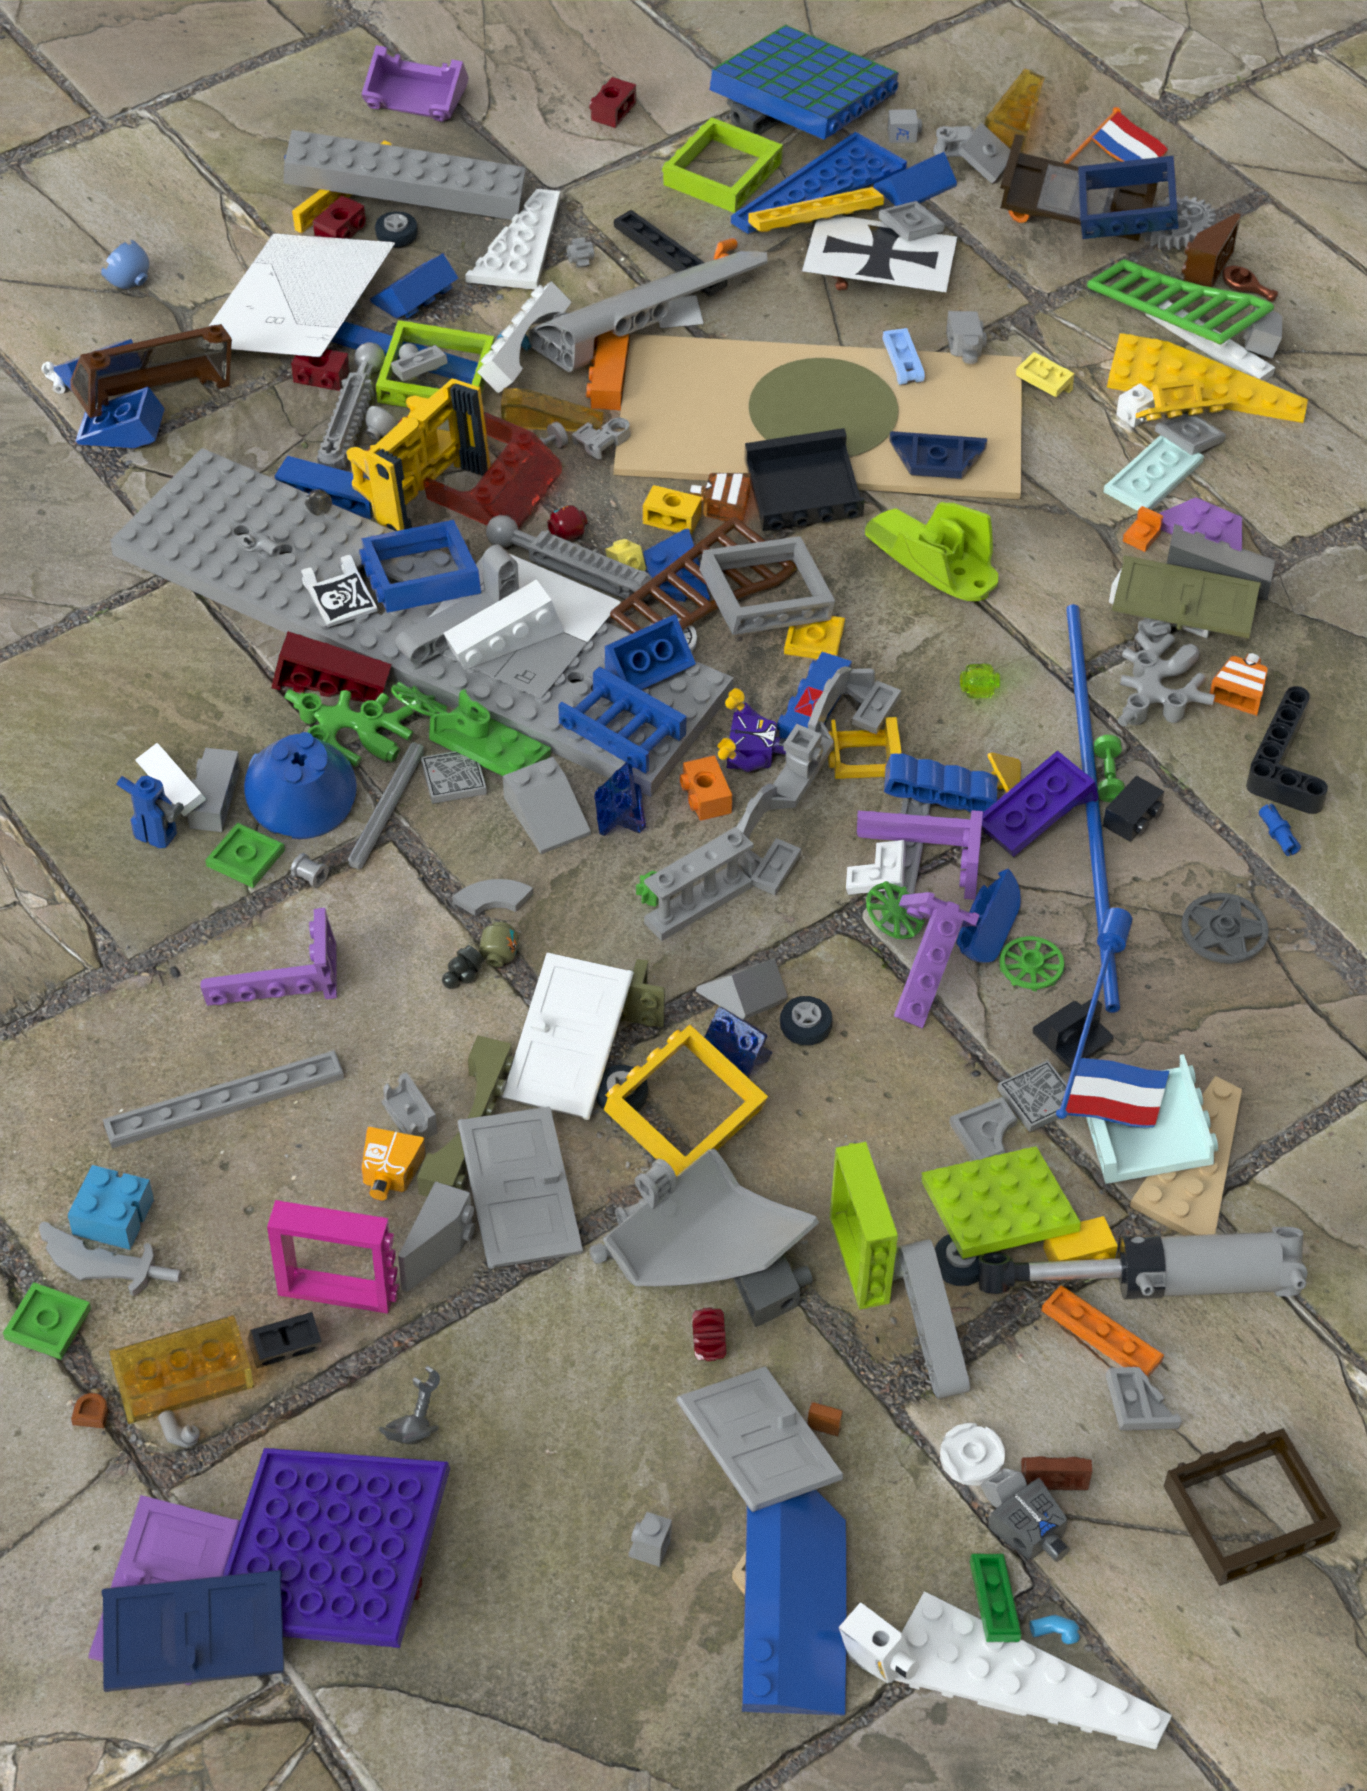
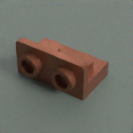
M1045 1456L1023 1457L1021 1460V1472L1027 1486L1037 1478H1040L1048 1490H1088L1093 1472L1092 1459L1079 1457L1048 1458Z

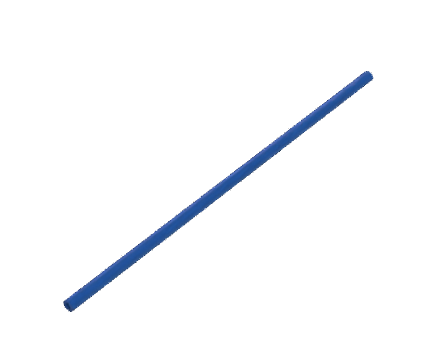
M1071 604L1067 606L1066 612L1082 771L1095 781L1096 787H1098L1080 609L1078 605ZM1098 798L1096 802L1091 801L1085 803L1099 934L1104 914L1110 909ZM1100 948V958L1102 966V962L1106 951ZM1111 953L1103 980L1105 1009L1110 1013L1120 1010L1115 953Z

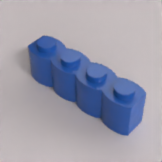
M897 753L890 755L885 766L884 792L899 798L911 797L922 803H938L949 809H965L970 813L971 810L984 812L997 802L998 777L985 771H970L958 765L944 766L930 759L917 760L912 756Z

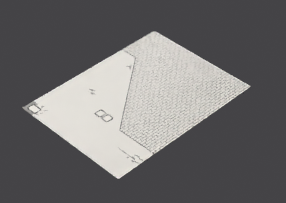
M273 234L209 326L222 324L232 338L231 349L320 357L395 243ZM201 336L196 346L207 347L209 342ZM227 342L215 343L213 348L227 349Z

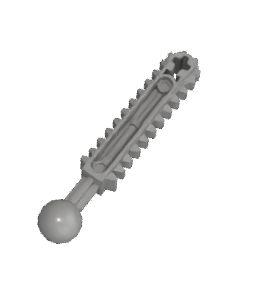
M368 342L361 344L355 352V363L358 367L357 373H349L348 379L342 380L344 389H340L339 402L335 404L336 409H333L334 415L330 417L331 422L328 423L329 429H326V436H323L324 442L320 444L321 448L318 450V456H316L318 464L344 470L347 466L346 463L349 459L346 452L355 446L356 434H359V427H362L361 421L365 419L364 414L367 413L366 407H369V400H372V397L375 396L370 377L372 373H376L382 368L385 360V353L378 344Z
M498 515L492 518L486 528L487 538L493 545L497 544L503 548L512 544L529 550V560L536 562L539 566L544 565L624 599L628 598L652 579L645 571L635 569L554 536L548 530L546 532L542 531L537 538L519 531L515 520L509 516ZM649 594L648 596H646V597H645L643 600H641V601L648 600V599L650 598L651 594Z

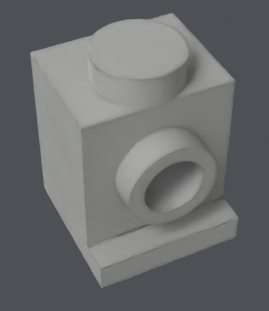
M646 1512L641 1523L637 1522L631 1537L633 1545L630 1549L629 1557L660 1567L671 1541L672 1520Z

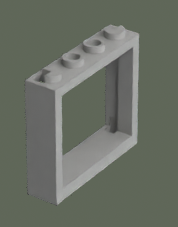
M801 536L703 550L699 570L732 635L831 620L835 600ZM794 560L812 594V597L740 607L722 570Z

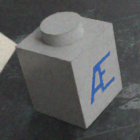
M916 109L889 110L887 125L889 143L917 142V133L922 131V121L917 119Z

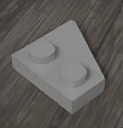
M1139 1367L1108 1369L1105 1375L1120 1430L1179 1428L1182 1423L1181 1417L1177 1413L1172 1415L1162 1403L1164 1400L1163 1395L1150 1384L1149 1378Z

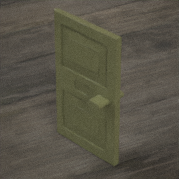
M1124 555L1112 611L1175 623L1178 630H1182L1183 625L1249 639L1261 582Z

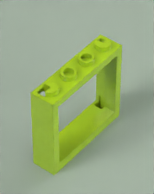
M711 117L705 124L701 125L699 130L688 139L681 149L676 151L669 161L664 163L662 168L663 185L736 213L782 164L783 145ZM712 140L759 158L732 187L685 170L688 164Z
M398 320L376 384L377 403L407 407L406 399L408 397L419 396L428 399L439 390L438 388L390 380L393 373L391 363L397 361L403 341L481 354L471 385L480 387L482 396L486 380L478 373V370L483 365L481 362L482 358L489 351L493 352L491 346L495 343L494 336Z
M849 1143V1145L836 1147L829 1218L859 1310L890 1304L898 1234L867 1143Z

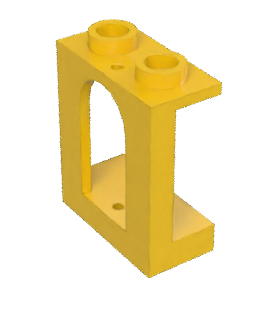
M886 717L884 730H879L877 735L867 730L837 731L835 720H831L830 731L828 732L834 741V748L828 756L829 768H834L835 779L885 777L886 764L846 765L840 762L839 751L849 747L885 746L888 762L891 754L902 753L897 718Z

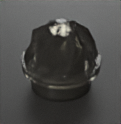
M317 489L310 491V494L306 496L305 505L311 514L324 515L331 509L332 499L326 491Z

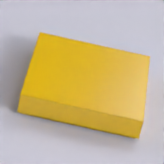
M831 616V620L789 626L784 654L818 659L821 652L838 656L845 618Z

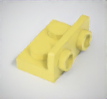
M1035 352L1016 368L1017 377L1054 397H1057L1063 390L1067 393L1073 390L1074 373Z

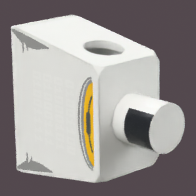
M861 1602L839 1626L848 1657L854 1664L886 1683L893 1682L899 1674L905 1679L910 1680L917 1673L919 1662L910 1657L906 1640L902 1633Z

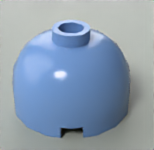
M130 240L132 243L130 245L124 242L117 247L106 260L109 263L107 269L102 267L101 275L117 288L127 289L136 285L141 286L148 278V255L134 240Z

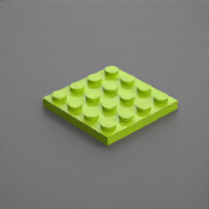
M1037 1146L921 1172L922 1183L962 1259L1080 1232L1081 1222Z

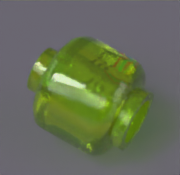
M968 664L964 671H960V690L965 692L968 698H991L995 689L1000 688L999 672H994L991 664Z

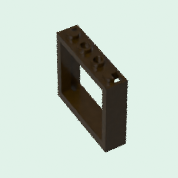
M1284 1428L1268 1434L1264 1431L1255 1439L1247 1442H1234L1227 1449L1217 1453L1207 1452L1200 1456L1198 1460L1187 1464L1184 1462L1178 1463L1177 1468L1167 1472L1163 1486L1219 1586L1334 1543L1342 1527ZM1275 1455L1314 1523L1223 1557L1185 1488Z

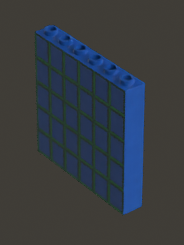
M784 25L713 68L709 90L825 140L880 102H883L892 94H895L899 85L897 81L899 72L788 25Z

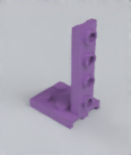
M971 810V820L858 811L857 836L860 838L904 840L907 842L968 847V849L963 848L961 869L966 870H961L959 887H965L964 899L975 900L983 811Z
M931 892L902 895L898 905L907 909L906 913L909 916L917 919H923V917L929 919L894 1014L896 1018L919 1028H923L960 927L976 926L979 914L964 911L953 902H945L934 897L935 894Z
M326 908L314 909V921L309 922L310 936L314 939V944L309 945L311 961L314 964L205 978L201 981L200 988L207 1006L271 997L279 998L294 994H309L323 991L325 999L337 998V943Z

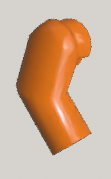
M730 238L719 242L716 247L714 260L728 256L727 252L735 250L738 245L736 239Z

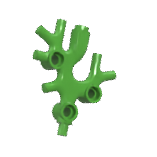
M289 689L284 696L285 699L294 703V708L299 710V716L302 721L307 724L319 722L320 725L310 727L307 732L313 737L336 747L345 755L350 764L355 767L360 763L361 757L337 742L336 734L340 729H354L364 748L385 762H394L400 752V748L397 747V743L378 734L376 730L379 727H384L407 741L412 738L414 733L400 724V721L413 714L412 708L406 705L392 713H385L383 708L390 699L384 693H381L375 701L369 700L364 702L361 706V712H355L350 709L351 693L346 690L340 692L338 704L335 706L322 704L320 697L314 693L305 694L302 692L298 694Z

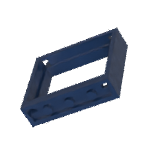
M1174 155L1078 166L1082 239L1179 229ZM1168 181L1170 206L1088 215L1087 190Z

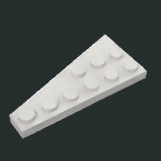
M536 189L524 204V209L519 215L516 214L512 218L511 225L501 231L488 247V252L483 258L480 257L476 261L475 268L465 274L466 282L536 289L560 202V191Z

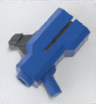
M121 776L116 785L131 794L134 815L130 821L135 839L145 843L149 841L150 845L157 848H166L177 834L175 820L184 809L183 803L177 802L172 806V802L165 795L162 782L150 776H141L136 784H134L124 776Z

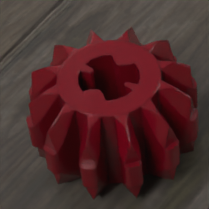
M712 1307L695 1310L692 1315L695 1357L697 1360H706V1362L724 1359L727 1354L724 1312L721 1309Z

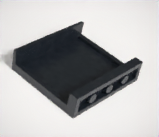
M845 428L745 443L744 460L763 531H776L782 528L802 527L807 524L828 523L833 520L853 519L863 516L865 500L864 497L860 498L846 447L847 435Z

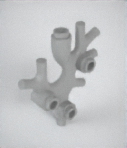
M1142 631L1135 635V640L1144 650L1137 653L1127 647L1122 654V657L1134 663L1133 675L1135 677L1122 674L1120 685L1135 688L1137 693L1131 694L1128 697L1127 705L1123 708V714L1118 718V723L1121 726L1125 727L1129 723L1131 725L1142 724L1147 718L1149 705L1153 703H1162L1164 705L1163 716L1171 723H1176L1184 717L1187 703L1198 702L1213 706L1215 695L1198 690L1206 681V677L1202 673H1197L1182 689H1168L1161 684V679L1164 677L1181 675L1198 661L1200 652L1195 645H1183L1169 660H1162L1159 657L1175 641L1173 635L1166 634L1158 643L1152 642Z

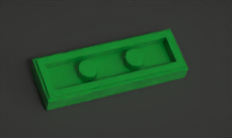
M971 1554L969 1563L986 1642H1020L1022 1634L1004 1554Z

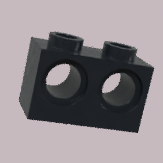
M312 1312L251 1329L247 1338L256 1369L318 1351L322 1342Z

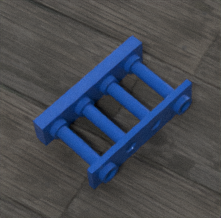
M600 666L593 672V691L575 708L562 701L558 704L559 723L564 728L572 730L625 761L630 767L636 768L645 774L649 771V752L666 735L678 741L686 735L687 716ZM600 698H606L614 704L596 721L584 714ZM623 710L635 715L618 733L606 727ZM644 723H649L658 728L640 746L628 740Z

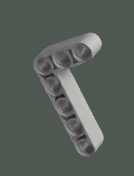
M493 545L483 555L484 590L481 591V594L472 595L415 624L398 635L395 642L396 647L411 663H422L449 649L450 647L443 634L444 632L519 590L518 563L502 546Z
M930 1239L896 1247L892 1281L904 1279L933 1392L937 1399L969 1392V1377L934 1246Z

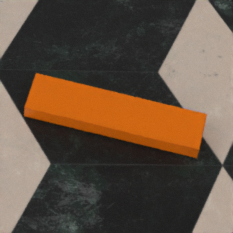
M1062 1285L1042 1305V1312L1123 1367H1139L1149 1378L1163 1361L1164 1354Z

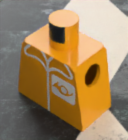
M368 1126L362 1161L363 1183L371 1186L369 1194L372 1198L386 1200L389 1190L398 1192L407 1190L426 1155L424 1137Z

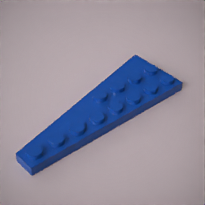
M854 132L731 215V224L749 234L757 229L748 222V213L855 191L906 169L907 161L861 134Z

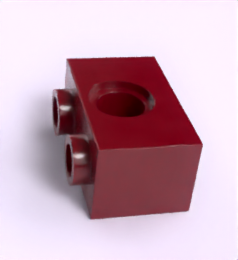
M611 77L601 87L598 94L590 100L591 120L616 128L636 104V84Z
M340 196L313 220L314 237L350 239L366 225L365 206L347 197Z
M325 349L320 357L295 355L291 363L294 383L340 391L343 387L342 380L347 379L350 373L348 353Z

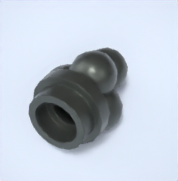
M467 945L464 949L460 948L456 953L457 956L449 961V971L442 976V984L446 988L453 989L457 987L459 979L467 984L475 980L476 972L482 968L481 964L484 962V958L472 946Z

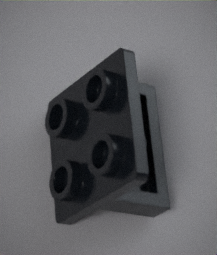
M1092 999L1083 1005H1080L1077 1001H1072L1034 1026L1032 1033L1071 1069ZM1099 1000L1096 1004L1081 1058H1089L1113 1042L1114 1036L1100 1023L1102 1003Z

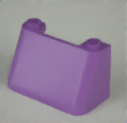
M376 45L361 94L368 107L432 117L441 122L451 118L469 80L463 61L452 59L449 67L447 63H443L442 68L403 61L398 54H395L394 58L387 54V47Z

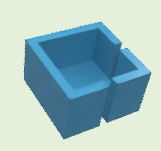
M92 1165L67 1214L72 1235L130 1250L140 1231V1222H144L154 1201L150 1180L123 1173L120 1178L118 1171Z

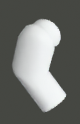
M52 362L44 363L42 372L47 379L53 382V391L58 394L64 393L66 384L54 371V366L57 365H54Z

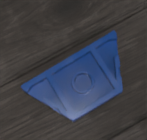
M689 528L643 551L646 573L654 578L694 547ZM695 558L693 562L700 566L698 558ZM685 568L676 573L677 576L710 601L706 585ZM668 581L659 586L661 590L674 600L686 602L688 597Z

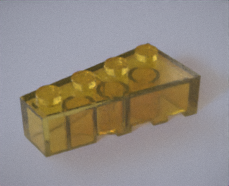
M1026 68L994 106L984 122V125L1010 150L1015 133L1024 135L1020 153L1023 152L1045 77Z

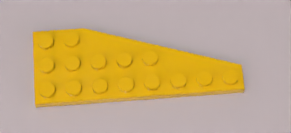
M1119 334L1107 388L1128 391L1141 383L1152 392L1151 386L1156 384L1199 379L1203 401L1231 398L1232 403L1223 406L1224 409L1300 423L1304 422L1308 402L1306 398L1171 342L1132 334Z

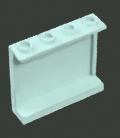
M1184 1054L1180 1055V1067L1162 1070L1170 1071L1154 1127H1130L1098 1118L1086 1117L1105 1184L1214 1164V1152L1218 1151L1217 1138L1215 1133L1210 1134L1208 1128H1211L1210 1117L1207 1110L1202 1111L1203 1097L1201 1089L1194 1086V1083H1196L1194 1068L1192 1065H1187Z

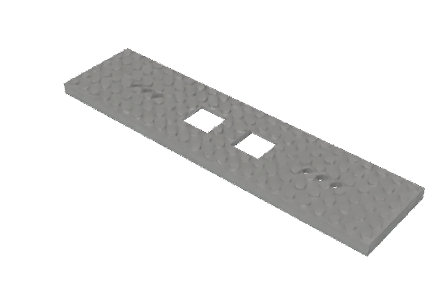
M201 448L110 540L113 556L280 631L300 634L390 663L392 665L388 676L389 680L396 683L402 682L410 688L414 685L420 692L425 695L435 696L434 700L455 709L458 706L459 693L466 689V694L471 700L478 702L489 711L490 718L551 747V752L650 797H652L723 706L725 700L729 697L728 693L733 690L734 677L695 661V665L642 689L645 693L687 716L686 735L680 741L666 735L649 752V771L645 774L636 768L630 767L625 761L572 730H567L559 723L558 704L562 701L575 708L593 691V672L599 666L605 669V646L631 633L604 622L543 697L539 698L473 668L464 670L459 662L442 654H437L419 664L411 663L396 647L395 642L398 635L429 618L442 602L389 613L385 611L382 615L373 612L327 627L308 589L302 583L303 575L301 570L312 568L318 583L343 575L341 557L351 555L358 571L363 566L359 555V549H363L361 538L395 531L204 448ZM262 533L280 545L281 551L276 557L271 556L265 551L249 552L240 543L242 536L245 534L239 536L237 534ZM437 549L380 561L385 574L400 582L458 570L453 557ZM579 679L582 682L571 683L569 681ZM600 698L584 714L596 721L614 703L606 698ZM623 710L606 727L618 733L635 715ZM644 723L628 740L640 746L658 728L649 723Z

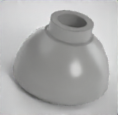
M371 406L366 414V425L368 428L366 434L374 440H379L380 437L388 434L398 424V421L387 410L378 406Z

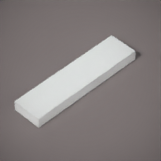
M158 743L136 759L148 776L162 782L165 795L173 805L177 802L183 803L184 809L181 812L183 816H186L206 800L203 794Z

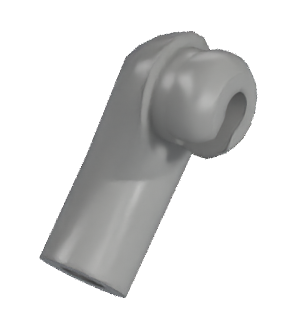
M262 533L245 534L240 541L243 548L249 552L265 551L271 556L276 557L281 551L280 545Z
M170 1410L162 1412L158 1416L165 1438L169 1443L185 1448L192 1447L197 1443L200 1432L196 1426L192 1425L191 1428L189 1425L185 1427L178 1426L174 1412Z

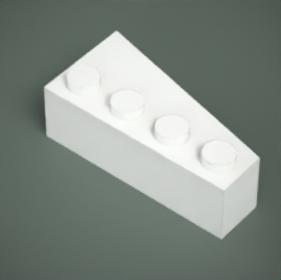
M535 580L443 634L451 651L463 669L466 670L561 634L564 630L552 600L538 580Z

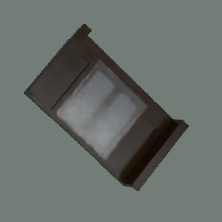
M1015 133L1000 189H1005L1000 208L1030 216L1039 215L1081 226L1078 166L1020 153L1024 135ZM1158 182L1087 190L1088 215L1153 208ZM1141 233L1118 235L1117 237L1139 242Z

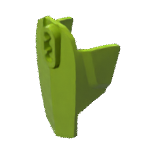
M940 502L937 504L926 525L894 508L877 515L865 527V536L914 574L949 595L965 601H980L987 599L989 592L997 588L999 573L991 566L990 562L993 554L991 517L986 513L956 503Z

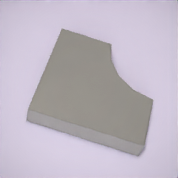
M1000 1097L951 1116L949 1123L974 1161L1004 1154L1005 1149L1002 1144V1138L1009 1129L1017 1124V1118L1005 1099Z

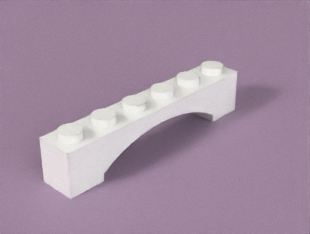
M552 281L544 287L539 285L531 293L533 298H529L521 306L523 312H518L512 318L511 322L513 325L510 324L501 333L503 338L500 337L491 346L493 352L489 351L481 360L483 365L478 370V373L497 393H500L510 385L523 369L519 363V354L527 329L532 325L553 320L554 315L564 313L571 304V301Z

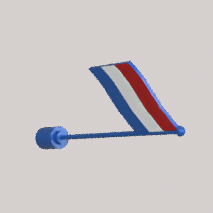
M1121 908L1108 909L1102 920L1097 944L1106 952L1060 1109L1056 1110V1115L1060 1119H1065L1068 1115L1093 1117L1130 1127L1151 1128L1156 1125L1170 1070H1147L1110 1060L1081 1058L1111 953H1118L1125 949L1133 922L1131 914Z

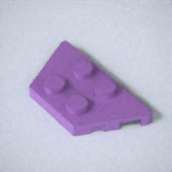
M1196 497L1159 513L1163 516L1161 530L1172 535L1175 523L1183 526V531L1194 534L1196 531L1205 534V539L1219 543L1221 540L1229 543L1232 549L1242 550L1241 516Z

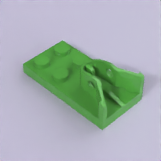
M466 689L460 691L459 704L451 713L434 714L430 718L429 740L451 751H456L501 776L548 759L551 755V747L490 718L489 711L478 702L471 700L466 694Z

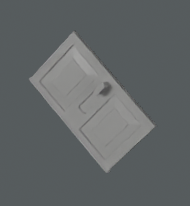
M550 1106L459 1119L457 1122L488 1268L494 1269L582 1254V1244Z
M766 1366L679 1395L676 1398V1401L752 1512L843 1480V1473Z

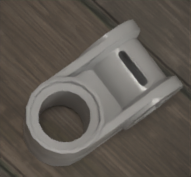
M943 126L936 130L937 144L933 148L934 154L937 155L945 152L947 158L960 157L961 155L958 151L973 133L974 129L971 126Z

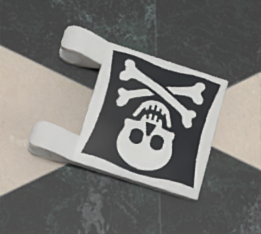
M351 555L341 557L343 575L318 583L312 568L301 570L303 575L302 583L308 589L327 627L377 611V606L360 577Z

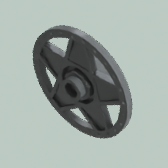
M1211 893L1197 898L1186 908L1181 923L1183 937L1196 953L1211 961L1226 964L1244 962L1258 955L1266 945L1269 934L1268 923L1262 911L1249 900L1229 893ZM1223 901L1217 910L1202 906L1208 902ZM1241 906L1252 912L1257 920L1241 917ZM1189 917L1201 927L1194 937H1192L1188 927ZM1262 936L1258 944L1247 952L1245 939ZM1213 947L1222 948L1228 955L1216 954L1206 949Z

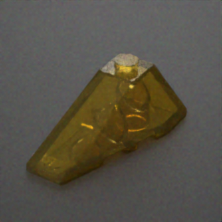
M503 388L501 399L502 427L547 430L548 425L559 422L565 431L576 432L586 423L592 424L593 429L596 431L598 429L602 430L603 412L529 389Z

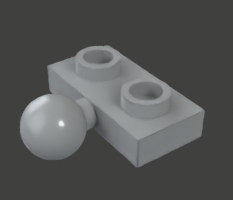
M407 343L399 350L400 359L392 362L391 366L393 372L402 381L415 379L418 375L427 371L437 370L448 362L446 354L436 345L418 351L415 345Z

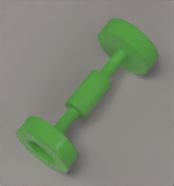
M1114 735L1100 736L1094 742L1096 756L1104 759L1106 778L1098 784V795L1102 801L1109 803L1125 788L1124 782L1115 778V760L1113 758L1120 755L1122 744L1121 740Z

